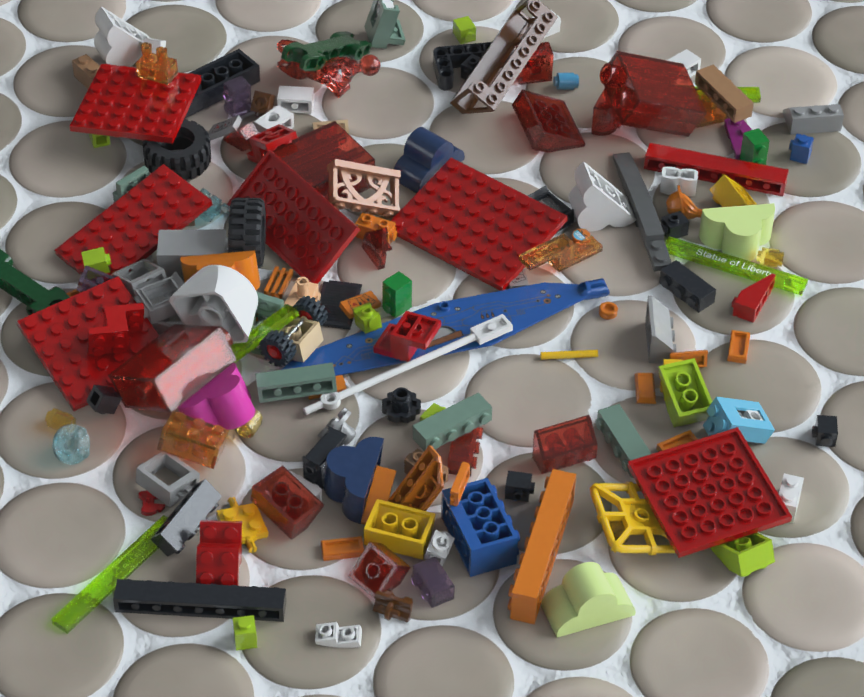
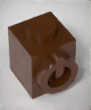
M255 90L250 111L255 112V116H263L273 109L276 96Z

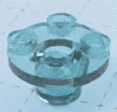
M202 188L200 192L211 199L213 205L199 217L206 222H212L215 216H218L221 212L228 215L230 207L225 203L221 205V199L214 194L211 196L210 192Z
M75 424L62 426L54 435L52 443L53 452L62 463L72 465L80 463L90 454V438L87 430Z

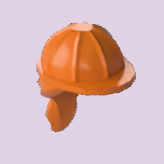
M677 185V191L672 193L666 201L667 212L672 214L681 211L687 219L700 218L702 209H698L687 195L681 193L680 185Z

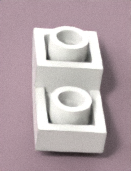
M337 622L316 624V644L337 648L361 647L362 629L360 625L339 627Z

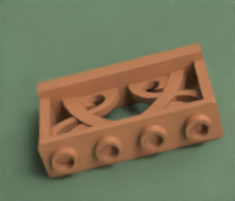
M334 159L327 165V172H329V202L338 210L349 209L351 212H367L369 215L378 214L383 215L385 218H392L400 212V170ZM337 174H339L342 183L337 184ZM351 176H354L356 178V181L350 182L351 180H353ZM362 178H365L367 184L376 191L367 199L360 196L353 187ZM388 183H390V192L386 190ZM338 188H345V190H343L341 194H345L347 198H342L338 196ZM382 194H385L389 197L390 206L382 205V201L388 202L387 198Z

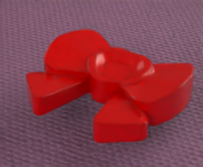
M145 490L138 493V498L142 500V515L152 516L157 511L161 513L165 509V504L154 503L158 498L149 491Z

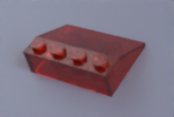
M521 90L512 107L532 149L548 153L580 148L586 145L563 100Z

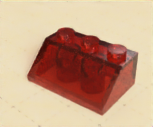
M590 415L534 431L532 458L541 474L552 472V469L558 470L597 458L598 444Z
M281 466L252 486L251 501L291 540L305 531L324 507V504L284 466Z

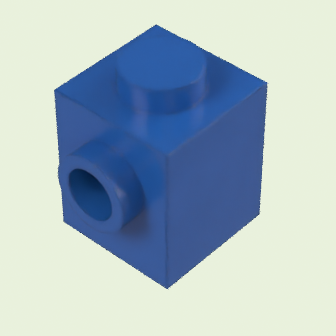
M796 134L795 139H791L789 150H791L790 160L807 164L812 152L814 138Z

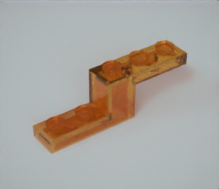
M563 233L519 254V261L529 270H533L548 262L554 269L561 272L602 252L603 245L592 235L574 243Z

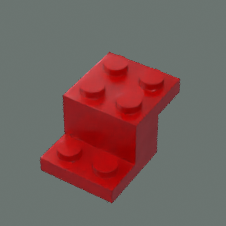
M278 124L249 137L252 151L246 153L248 160L258 164L269 149L282 160L288 159L290 155L295 154L292 140L298 138L296 131Z
M144 304L105 306L103 327L88 328V356L127 352L128 332L134 333L143 330Z
M405 311L397 325L388 324L373 347L374 353L409 362L418 348L427 349L441 327V320Z
M200 521V542L197 545L196 584L239 586V567L242 563L243 521Z

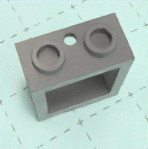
M142 259L112 273L113 278L119 276L132 297H135L134 288L138 290L167 278L164 268L146 259Z
M166 449L136 468V483L169 507L185 498L200 480V473ZM166 467L179 476L180 479L168 486L153 474Z

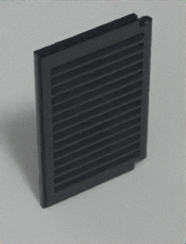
M333 280L323 282L320 292V305L325 306L323 310H327L326 315H328V318L322 326L351 330L353 318L349 319L339 307L341 301L360 295L362 284Z

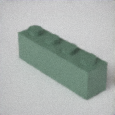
M333 362L255 373L259 403L337 392Z
M478 392L412 425L413 440L423 451L429 445L436 450L440 446L454 441L456 438L492 421V406Z
M620 404L600 409L595 420L596 426L604 434L606 443L610 444L613 448L615 457L620 459L624 471H627L630 477L633 478L627 467L628 461L652 453Z

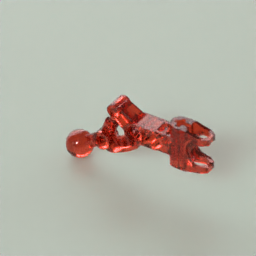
M280 40L277 43V49L282 53L284 48L282 46L297 41ZM371 54L363 56L359 62L348 57L330 58L320 70L304 71L299 68L300 63L286 62L283 59L277 62L278 68L288 76L298 80L308 77L326 85L338 98L342 97L350 89L349 83L357 73L362 72L366 76H374L381 67L380 60Z

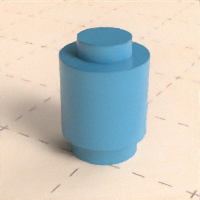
M557 73L553 77V85L556 86L557 90H574V88L579 86V76L574 73Z

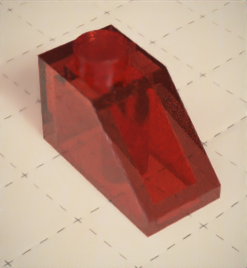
M251 121L239 127L237 131L225 136L223 140L242 152L248 149L252 151L249 137L259 132Z

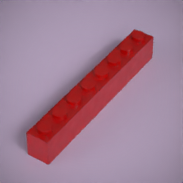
M649 143L644 162V169L661 173L663 167L694 169L698 171L697 180L716 183L723 175H726L747 190L778 196L784 195L789 172L788 169L655 143Z

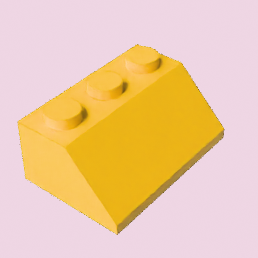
M723 175L709 189L713 194L712 199L722 207L757 205L743 186L726 175Z
M377 499L364 527V545L423 560L430 543L436 514Z

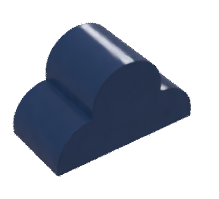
M418 127L408 137L404 146V154L396 162L394 170H400L399 184L417 193L450 158L462 162L465 159L463 150L457 148L451 142L424 127Z
M368 437L361 440L356 447L339 446L331 450L327 455L324 491L330 499L342 503L343 514L352 522L361 524L376 466L381 465L384 438Z

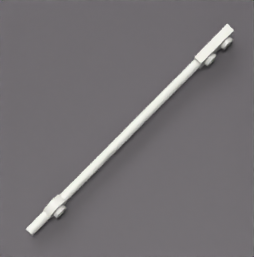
M501 314L471 327L470 335L341 392L322 394L320 401L303 408L304 414L308 415L321 408L334 410L340 406L341 400L475 340L480 345L513 331V325L504 314Z

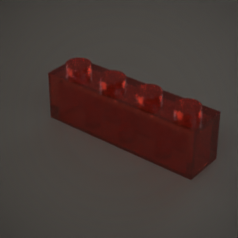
M481 426L451 442L447 464L448 474L457 475L462 462H467L470 465L471 477L472 469L477 467L478 457H475V454L480 452L481 443L478 442V439L482 440L483 428Z

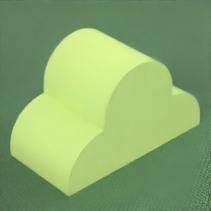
M771 203L702 209L699 238L704 245L713 249H721L723 255L731 261H740L739 263L750 262L757 257L759 246L766 244L771 238L775 205Z
M585 562L570 569L563 577L562 585L547 592L541 601V607L557 638L635 616L636 613L618 576L614 573H604L600 565L595 562Z

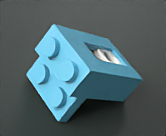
M715 397L706 410L709 417L703 424L708 436L738 427L747 442L765 444L775 431L759 402Z

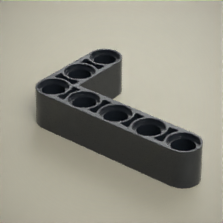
M492 42L434 48L433 68L438 87L444 91L451 90L454 81L453 68H461V64L471 54L482 57Z

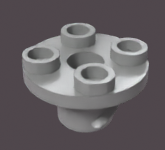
M346 407L338 413L337 416L339 418H332L326 425L347 435V438L342 442L344 445L349 444L356 435L355 428H351L345 422L351 415V412ZM325 427L318 434V437L322 438L328 433V429Z

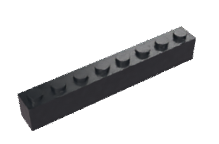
M117 579L113 602L115 612L225 619L254 615L255 620L284 622L286 589L278 587Z

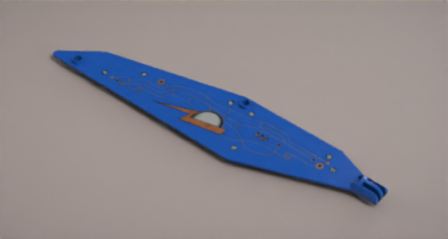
M603 278L585 281L580 284L544 282L429 305L413 313L441 320V327L427 349L418 348L411 360L470 335L471 327L501 314H504L511 322L513 331L481 345L475 340L444 355L492 346L582 300L606 297L610 291ZM402 316L382 323V328L365 334L361 331L316 348L304 363L292 360L281 370L333 362L335 376L406 363V361L374 353L373 350L374 345L388 324L397 325Z

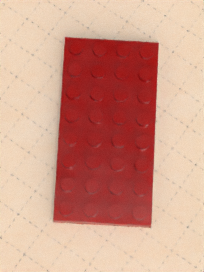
M270 149L225 205L230 210L231 200L234 198H261L264 200L266 210L265 244L301 277H306L309 282L316 284L321 281L361 230Z
M163 164L54 251L60 259L91 284L97 286L113 279L112 273L149 257L157 250L159 230H182L213 205L212 200ZM103 247L105 254L109 253L112 263L108 265L110 272L88 278L81 252Z

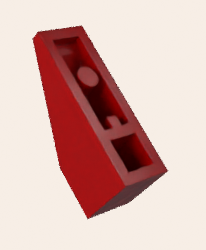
M772 273L741 290L738 297H734L732 301V316L754 323L774 288L776 274Z

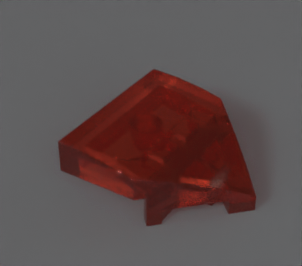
M387 227L366 232L362 243L363 250L378 270L385 268L386 251L392 250V247L386 240Z

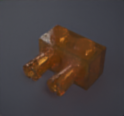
M144 42L141 44L142 56L136 62L137 76L168 85L178 74L177 59L167 56L166 47L164 49L162 46L156 48L155 54L152 53L151 43Z

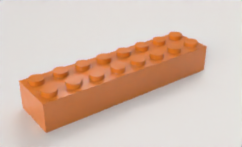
M552 469L550 477L546 476L544 484L546 490L540 494L539 503L541 505L536 507L534 514L536 520L531 522L529 529L531 535L526 537L524 549L526 551L525 553L521 552L519 558V565L521 566L516 568L513 579L515 584H511L508 597L510 599L507 610H511L510 619L535 625L541 601L544 597L574 503L576 474Z

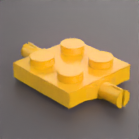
M230 497L227 500L230 508L217 510L216 517L218 521H243L242 544H246L249 552L252 553L253 550L254 553L257 551L254 542L268 537L267 527L256 502L238 505L236 498Z

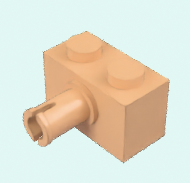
M299 277L296 280L284 303V307L288 308L289 316H291V308L303 296L314 297L316 302L320 301L321 293L319 292L318 284L309 282L306 277Z

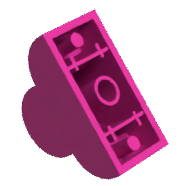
M227 361L178 407L194 440L210 438L221 430L238 428L249 422L256 412L251 402L252 396L236 364L231 361Z

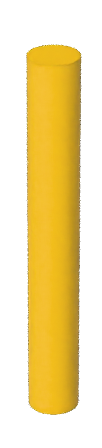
M598 349L540 352L541 360L598 357Z

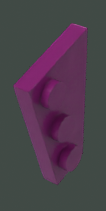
M728 118L724 120V127L735 154L734 158L740 160L743 133L752 129L744 120L734 123Z

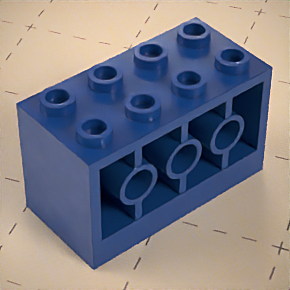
M488 478L467 483L457 507L450 505L451 488L442 490L441 518L449 534L455 538L453 543L470 577L517 564V555H519L518 542H520L519 532L517 529L514 530L512 519L509 514H506L504 503L498 499L496 487L491 485Z

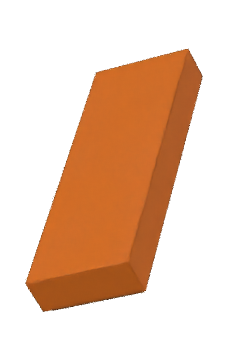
M376 466L361 524L366 525L377 499L389 501L396 470Z

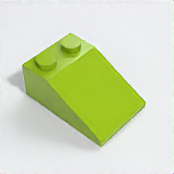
M695 358L659 366L658 371L665 404L673 427L707 420L709 415L706 410L711 405L712 399Z
M759 533L710 548L729 571L741 577L748 576L758 569H764L767 565L775 562L772 540Z

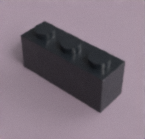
M675 260L660 270L659 283L698 313L715 303L716 289L679 261Z

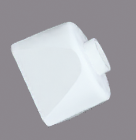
M208 265L201 268L170 297L169 302L194 341L201 346L245 343L248 341L258 306V295L250 281L238 271L222 265Z

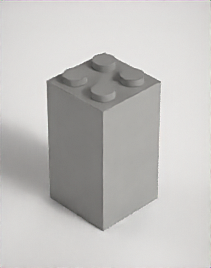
M226 229L159 230L157 246L158 266L164 268L167 278L171 277L176 271L184 282L180 258L228 253Z

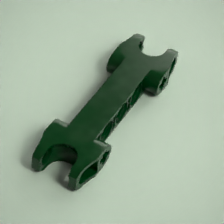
M348 31L336 32L331 35L330 39L303 45L299 42H292L283 48L281 59L286 62L300 63L299 68L304 71L320 70L327 62L348 57L355 60L363 59L370 53L372 43L366 40H356L353 38L354 34Z
M0 249V288L25 304L28 315L70 298L61 288L54 286L48 290L12 267L13 261L11 257Z

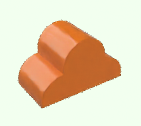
M255 250L180 258L184 283L205 266L222 265L232 268L245 276L255 290L260 287Z

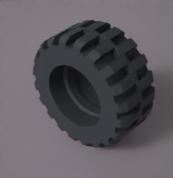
M183 120L173 144L142 141L144 163L150 173L164 164L187 181V179L192 180L196 178L197 175L200 176L211 162L209 134L203 126L197 125L192 120Z
M234 198L231 200L229 211L228 253L255 250L259 269L263 266L265 256L266 210L264 200L261 198Z

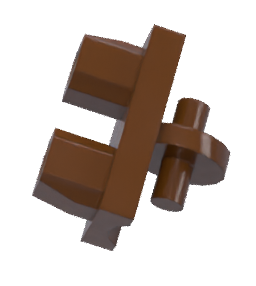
M388 590L384 592L377 591L375 593L373 611L383 614L386 620H390L392 617L409 622L413 599L406 596L403 598L397 597Z

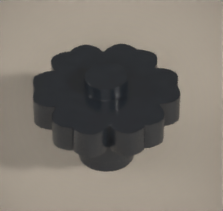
M399 387L393 392L387 393V398L382 399V413L386 414L387 420L394 423H399L400 421L409 423L416 420V415L421 413V400L416 398V393L404 387Z

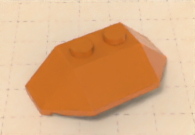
M429 445L388 502L427 511L444 488L441 456L432 446Z

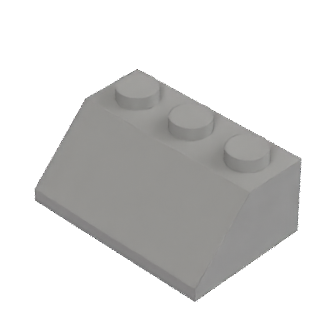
M840 104L791 107L783 110L790 135L836 132L842 129L844 114Z
M648 296L645 317L649 363H663V359H670V353L676 352V344H673L675 341V331L671 330L673 328V317H670L669 309L653 296Z

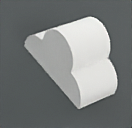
M101 7L95 16V23L99 31L95 35L94 45L105 63L131 67L135 62L139 63L143 55L141 50L142 42L145 38H149V36Z
M582 162L576 168L574 178L577 185L570 191L569 201L581 229L594 232L605 228L607 225L625 227L636 221L627 196L585 162Z

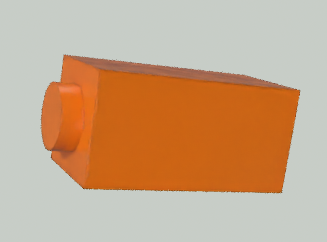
M363 212L355 222V225L361 229L355 236L357 238L389 247L391 242L395 241L397 237L395 222Z

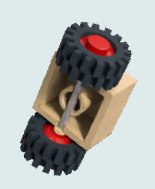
M310 296L300 298L291 308V316L287 315L274 330H271L260 341L259 350H262L260 353L265 355V360H270L269 363H274L276 367L278 365L283 367L290 360L305 362L323 342L321 326L326 322L328 315H326L327 310H323L325 306L320 305L321 302L319 300L316 302V298H310Z

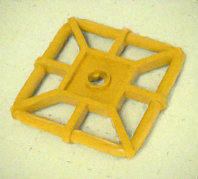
M627 481L626 483H594L590 487L591 497L597 512L596 518L602 526L611 551L614 553H648L649 555L675 553L671 545H656L653 535L667 537L646 499H639L637 492H641L636 483L632 481ZM611 491H625L629 494L630 498H620ZM600 496L617 506L618 512H605ZM609 521H622L625 531L617 540L614 538ZM630 535H644L647 545L622 544Z

